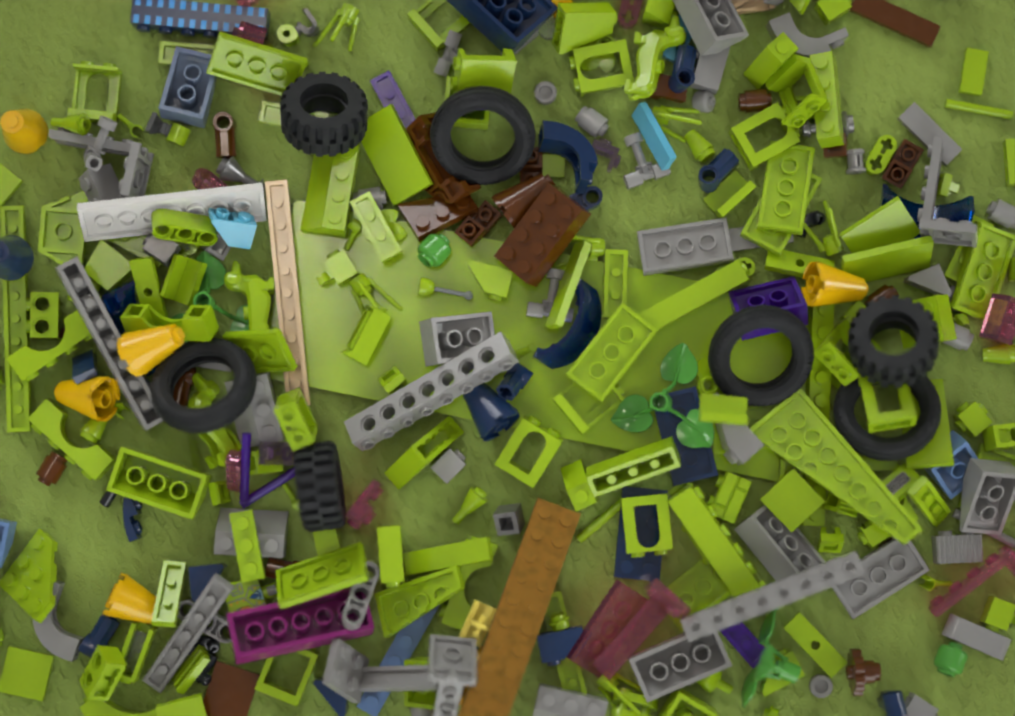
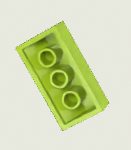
M359 144L353 149L349 148L348 152L344 154L337 153L333 157H329V155L316 157V154H314L301 225L302 232L346 238L351 210L350 201L353 199L360 157Z
M120 447L106 491L193 520L206 497L209 488L208 483L211 482L213 475L130 447Z

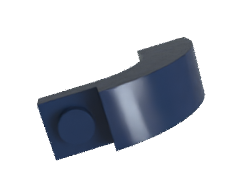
M543 120L538 132V151L557 154L565 158L574 170L575 193L584 194L587 186L592 183L593 173L598 164L594 148L574 128L562 123Z

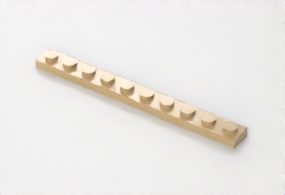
M287 179L266 181L265 192L279 329L298 366L294 371L284 372L285 392L300 387L309 406L311 402L289 184Z

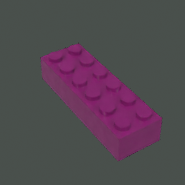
M352 586L281 609L277 602L227 613V624L236 665L331 644L332 639L346 641L372 635L374 624L370 607L368 605L362 625L353 631L346 629L342 624L343 611ZM356 592L354 594L358 600L367 598L363 592ZM355 613L347 615V619L351 622L359 620L358 615Z

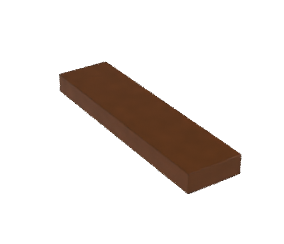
M853 0L852 7L849 10L929 48L932 47L941 27L885 0Z

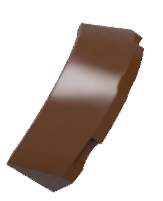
M436 112L419 115L406 128V131L433 182V185L424 190L431 196L439 197L445 200L446 203L452 204L481 189L480 184H470L465 180L461 181L449 174L441 166L434 155L430 140L431 124Z

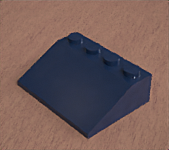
M447 0L501 52L503 49H512L513 53L521 48L558 8L550 0Z

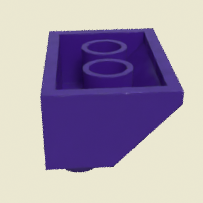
M794 276L728 292L733 313L750 306L771 305L791 312L805 326L809 325L807 303ZM770 328L755 329L743 335L741 339H752L780 331Z

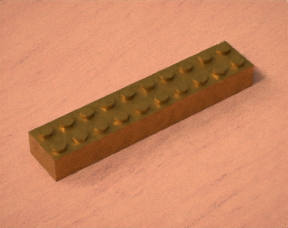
M540 498L537 499L477 661L476 685L468 686L458 716H509L577 527L580 513Z

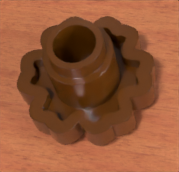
M859 648L849 649L846 678L849 682L851 695L863 696L865 684L881 680L880 663L873 660H864Z

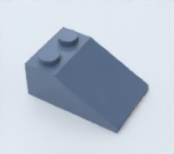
M176 46L158 108L161 118L205 129L217 79L216 76L206 74L211 58L210 54Z

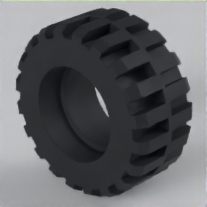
M319 72V74H306L304 78L300 76L294 80V83L291 82L286 87L281 96L282 133L285 135V139L290 144L292 143L294 148L297 150L302 149L305 154H316V157H323V155L333 157L337 153L344 154L349 151V148L353 149L363 140L367 131L368 100L366 99V94L355 81L351 82L350 78L346 76L341 77L338 73L326 74V72ZM317 111H331L338 115L322 118L310 114Z
M892 295V298L886 299L883 296L879 297L875 303L873 300L866 303V309L862 307L856 312V317L852 318L850 329L848 330V352L852 365L858 368L861 377L868 376V382L872 384L879 382L881 387L888 388V385H894L895 388H902V384L907 383L908 386L915 384L916 378L922 380L926 376L927 371L932 370L938 355L937 321L933 320V314L929 310L924 311L923 304L920 302L914 304L912 303L913 299L908 297L899 299V296ZM899 329L910 334L916 344L912 349L903 354L889 355L877 350L872 345L871 339L883 330Z
M331 441L315 442L295 450L294 472L296 493L304 529L309 532L342 528L346 524V506L340 459L335 443Z

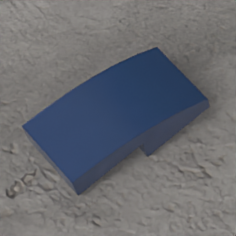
M124 497V527L129 542H133L142 538V526L138 520L134 519V516L142 514L140 508L143 506L142 502Z

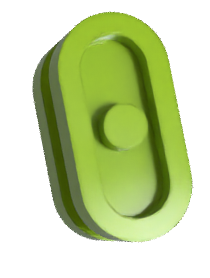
M619 688V691L641 712L637 715L634 711L627 710L629 707L613 693L612 702L618 705V708L610 709L609 716H651L649 715L650 713L657 712L659 701L654 699L647 703L643 693L640 695L632 693L633 691L628 688Z

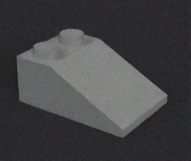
M492 312L436 317L419 322L426 367L443 365L495 335Z
M715 423L721 446L725 451L723 455L732 465L734 463L737 465L744 464L764 446L747 426Z
M970 458L963 477L959 527L961 532L1002 534L1015 499V467L1010 462Z

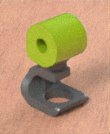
M303 8L302 11L313 24L311 27L308 28L299 21L296 27L290 24H283L278 28L277 37L284 46H295L300 42V34L302 33L307 37L318 34V23L307 8Z
M154 111L145 128V132L148 134L158 133L165 135L166 141L180 147H184L191 132L188 128L174 122L171 125L163 123Z

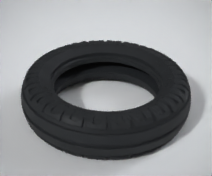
M474 86L454 93L441 104L432 120L430 140L436 159L449 174L470 184L491 185L510 179L527 164L535 145V127L530 113L515 96L495 87ZM472 111H492L501 115L510 123L515 134V140L510 150L498 159L492 161L472 160L461 154L452 142L451 129L454 123L461 116Z
M771 305L750 306L733 313L714 333L708 352L709 370L717 387L726 396L746 397L748 406L758 407L777 404L791 397L793 393H796L807 380L814 360L812 338L803 322L791 312ZM760 328L775 329L785 334L790 339L792 345V356L787 368L778 377L764 383H749L741 380L732 372L730 368V354L735 343L743 335Z
M212 338L211 341L186 342L157 366L151 381L153 406L164 422L179 431L199 434L219 430L239 418L252 402L257 383L255 367L248 354L238 345L228 340ZM221 363L234 371V381L228 393L219 401L209 406L187 408L174 400L173 393L178 380L187 371L198 365Z
M927 376L922 380L916 378L915 384L909 386L910 392L917 399L920 406V416L916 426L896 437H879L864 430L854 415L856 401L862 394L857 378L846 386L840 385L834 400V421L838 432L859 454L881 461L904 459L922 450L936 434L941 419V403L938 392Z

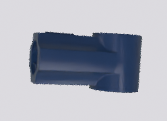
M679 45L676 48L672 76L668 80L669 88L675 93L684 92L694 83L695 74L693 71L697 50L693 46ZM679 77L684 80V83L679 80Z
M724 148L709 165L703 166L700 169L698 177L699 187L702 191L710 193L717 190L719 183L739 163V159L732 151ZM710 176L713 177L714 180L705 181L704 178Z
M520 363L513 365L511 369L507 370L504 379L496 389L498 397L503 401H512L520 389L522 390L533 372Z
M102 614L91 633L82 641L78 651L91 658L97 645L109 646L108 643L121 622L116 618Z
M901 690L881 692L877 702L878 706L885 710L886 716L907 715Z

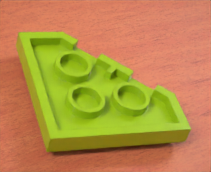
M40 528L2 577L0 586L36 622L42 623L55 606L56 596L53 595V583H56L57 564H54V552H57L58 542Z

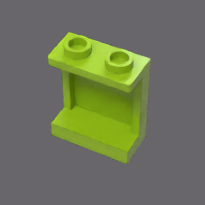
M458 48L457 57L453 59V69L455 72L454 76L450 78V89L456 93L469 87L489 86L499 88L511 94L517 63L512 49H503L502 56L466 55L464 49Z

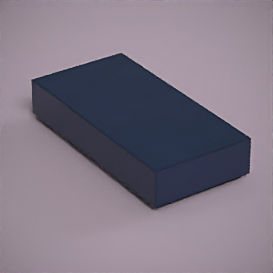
M93 349L72 358V375L76 384L97 376V357Z

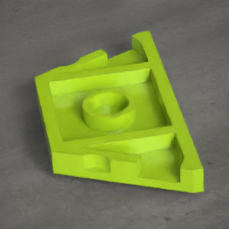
M83 190L72 196L61 198L57 202H51L42 206L38 252L60 265L78 257L84 268L86 242H84L77 211V203L89 202Z

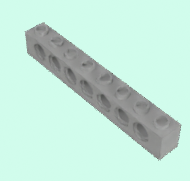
M78 257L57 266L55 270L142 429L146 431L163 422L153 406L151 391L143 376L137 377L132 375L126 369L129 366L126 360L121 361L117 349V340L121 336Z
M500 331L344 421L353 445L361 451L371 449L376 443L392 437L397 431L413 425L418 419L431 415L434 410L443 405L450 404L462 394L471 392L474 387L490 381L502 371L511 369L519 360L510 341Z
M851 551L682 617L680 621L688 641L692 642L864 575L865 572L857 552Z

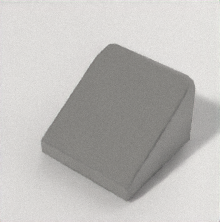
M217 231V242L212 246H200V248L223 261L231 247L226 244Z

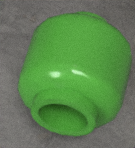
M429 234L417 248L418 259L427 267H439L451 254L450 241L442 234Z
M952 641L948 645L942 644L939 646L934 659V665L939 673L950 677L962 674L968 658L967 653L962 650L963 646Z

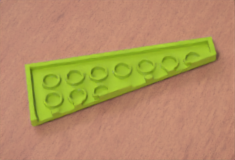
M801 388L750 428L765 446L901 544L905 545L923 530Z

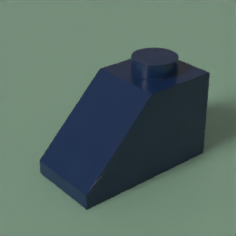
M582 625L560 631L539 633L537 640L542 663H547V666L561 664L560 660L567 657L583 632Z

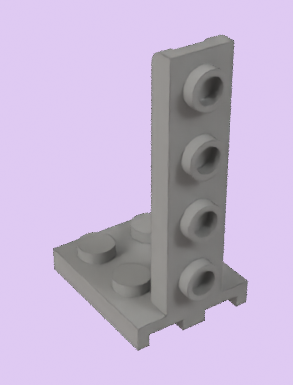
M61 127L58 130L49 129L48 136L58 144L87 149L88 145L93 146L97 138L93 137L91 133L82 136L71 133L72 131ZM107 136L102 148L103 151L128 156L124 161V177L119 183L120 195L124 198L145 196L154 154L149 153L146 147H141V143L128 139H122V142L114 141L113 137Z
M934 136L933 144H929L927 157L931 158L930 165H926L924 171V179H927V186H922L921 200H924L923 208H919L917 221L920 222V236L931 235L934 243L977 248V224L967 220H961L959 223L949 222L946 218H936L933 220L944 150L943 139Z
M430 634L428 681L439 682L433 716H458L463 685H476L477 639Z
M332 639L322 683L352 703L361 702L362 692L429 691L438 689L439 682L428 681V665L368 667L369 659L341 639Z

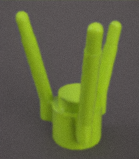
M343 3L341 9L337 10L335 16L313 43V47L318 46L338 20L339 23L330 41L334 42L343 25L350 27L353 24L348 45V51L351 52L357 26L361 20L357 17L359 10L351 4Z
M660 105V107L654 106L652 113L662 131L683 143L686 142L685 138L664 127L663 124L668 125L669 119L697 125L702 124L700 120L671 114V112L700 113L697 109L667 107Z
M823 200L831 234L823 237V243H821L806 223H804L803 228L815 242L820 253L825 251L826 255L830 256L844 250L838 235L832 208H829L827 201Z
M575 235L571 241L577 243L587 241L591 243V249L586 262L598 261V256L603 257L605 254V240L602 238ZM568 261L554 264L553 268L566 267Z
M364 273L356 276L349 282L353 288L350 292L355 297L362 315L365 308L360 296H366L374 309H378V305L370 294L372 291L371 286L399 311L403 310L371 277L367 278Z
M607 669L596 681L599 685L598 689L607 698L612 708H618L612 702V697L608 693L613 691L638 715L640 711L616 688L619 685L617 679L643 693L640 686L621 676L616 670L611 672Z

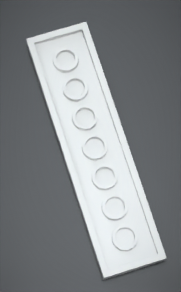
M262 183L77 203L84 242L148 235L152 233L151 214L159 208L209 216V208H224L230 212L239 213L244 211L254 216L255 222L267 221Z

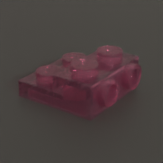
M378 479L371 481L345 514L349 518L346 522L356 530L360 529L364 524L366 526L369 525L377 515L374 513L377 507L370 503V501H376L384 492L381 489L384 484Z

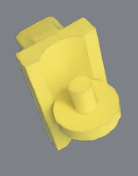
M474 600L459 637L477 639V647L481 648L497 609Z

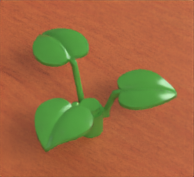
M202 251L196 260L208 265L198 291L199 293L194 296L193 304L212 305L213 310H217L233 319L234 321L230 327L231 331L249 330V320H244L243 307L248 305L240 306L237 309L236 316L218 307L214 298L209 295L210 289L217 290L223 286L224 276L227 272L219 260L211 256L207 251ZM185 313L177 314L171 319H181Z
M681 343L667 353L660 367L662 378L667 381H673L672 384L663 389L662 393H654L650 398V405L643 396L633 394L626 397L620 403L611 421L626 431L643 432L653 424V416L650 412L653 410L660 412L669 411L683 420L676 428L677 438L683 445L690 448L711 447L715 436L713 423L698 422V409H692L687 417L672 408V398L668 395V392L676 386L677 382L688 384L695 379L698 373V363L695 356L685 343Z
M779 608L772 610L761 625L758 643L761 645L764 643L766 647L761 653L756 668H753L744 680L741 692L743 708H746V705L752 699L757 683L760 680L775 678L796 683L800 676L801 666L789 662L788 657L782 655L769 643V638L775 626L776 611ZM773 653L776 654L781 659V661L777 660L776 663H774Z

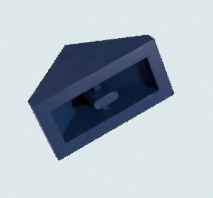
M216 563L188 567L191 600L196 602L215 573L220 575L228 565Z
M318 677L313 682L315 687L339 716H345L348 711L349 700L322 683L323 678Z

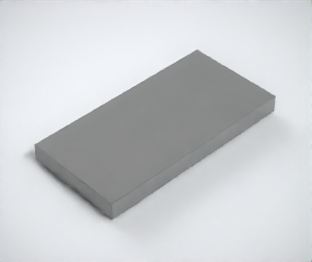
M727 217L637 231L644 276L734 262Z
M892 538L860 559L865 572L864 575L835 585L832 589L850 617L855 619L930 570L911 540L903 545Z

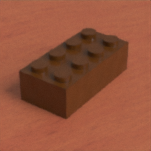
M548 183L494 257L525 283L537 287L590 217L591 213L559 187Z

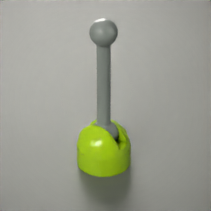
M421 277L418 295L429 296L434 291L462 296L467 300L473 298L471 291L460 292L435 287L432 280Z

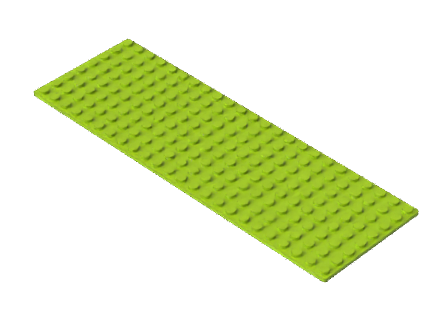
M299 200L294 202L292 224L309 387L381 401L391 394L387 393L377 379L394 365L406 378L408 384L441 366H425L420 321L436 317L492 312L495 334L501 331L510 341L515 353L528 346V344L530 350L533 351L518 359V363L533 372V375L512 401L506 400L520 413V418L511 428L516 429L524 416L529 418L532 415L542 422L541 426L546 429L551 427L560 432L561 438L628 452L661 440L654 410L650 412L653 416V424L649 429L643 432H630L621 429L611 421L612 416L620 405L619 403L581 435L552 400L574 382L565 374L609 319L603 318L605 262L588 261L585 263L569 307L574 309L572 323L564 322L563 327L550 329L545 327L548 317L543 316L541 319L526 316L528 302L542 304V301L548 298L550 279L546 278V275L538 286L535 287L525 283L513 273L507 300L502 299L501 302L488 299L489 295L484 294L468 267L469 260L510 270L494 257L504 242L482 238L471 247L453 231L442 230L436 233V235L442 234L448 238L451 254L439 267L432 266L430 268L418 259L417 248L422 241H418L407 222L395 221L407 233L404 239L398 241L402 253L383 263L371 241L366 240L361 231L354 239L349 251L345 250L359 275L364 273L367 278L371 277L380 288L403 308L402 311H399L371 286V296L376 304L387 309L386 314L390 315L391 318L367 365L340 352L348 349L346 346L362 316L355 297L350 292L353 288L349 282L340 287L335 279L321 287L316 279L317 276L329 270L324 262L328 259L327 255L337 249L342 251L352 230L347 228L346 238L302 232L301 225L306 202ZM350 211L348 225L354 218L358 219L353 211ZM561 254L554 264L569 261L570 255ZM561 267V268H556V269H560V270H564V271H565L566 267ZM628 267L627 306L639 314L697 281L661 273L644 276L643 270ZM421 277L432 280L435 287L460 292L471 291L473 298L467 300L462 296L434 291L429 296L418 295ZM276 292L268 323L269 329L274 327L279 329ZM728 292L660 328L617 382L625 392L622 396L626 398L637 394L645 397L650 405V398L654 393H662L663 389L672 384L673 381H667L662 378L660 367L667 353L681 343H685L697 362L702 356L708 358L709 346L714 333L733 314ZM360 296L365 310H368L369 308L366 305L372 306L366 296ZM807 306V310H808V324H809V310H810V306ZM782 332L747 340L740 338L735 343L730 354V368L732 372L741 380L749 383H764L775 379L784 372L791 360L792 345L790 339ZM502 371L485 383L496 391L507 371ZM270 372L272 380L284 382V372ZM698 375L688 384L677 382L676 386L668 393L694 386L697 389ZM709 380L704 383L706 389L711 386ZM805 381V383H804V384L802 385V387H801V389L805 392V394H806V381ZM398 385L395 388V391L400 390L401 388H403V386ZM584 389L568 401L581 419L601 404L600 401ZM697 389V393H698V397H699V401H700V395H701V393H700V392L698 391V389ZM717 391L718 395L726 396L723 392ZM463 395L455 398L450 404L443 405L434 410L435 413L473 420ZM769 448L758 450L741 465L735 463L732 465L723 454L713 455L717 470L776 482L779 480V463L782 457Z

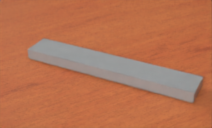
M215 573L142 681L159 693L163 692L234 589V585Z

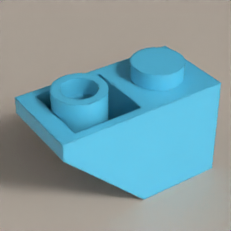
M209 208L208 214L211 222L228 246L251 249L257 228L253 215L244 211L236 213L224 208Z

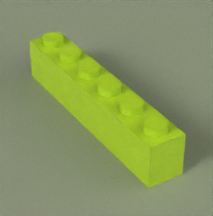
M692 482L668 497L669 505L734 597L767 585L764 580L760 581L756 576L758 571L751 561L747 562L742 555L745 553L739 543H733L729 537L732 534L724 523L722 525L716 518L718 513L711 504L708 506L703 500L705 495L699 486L694 487Z

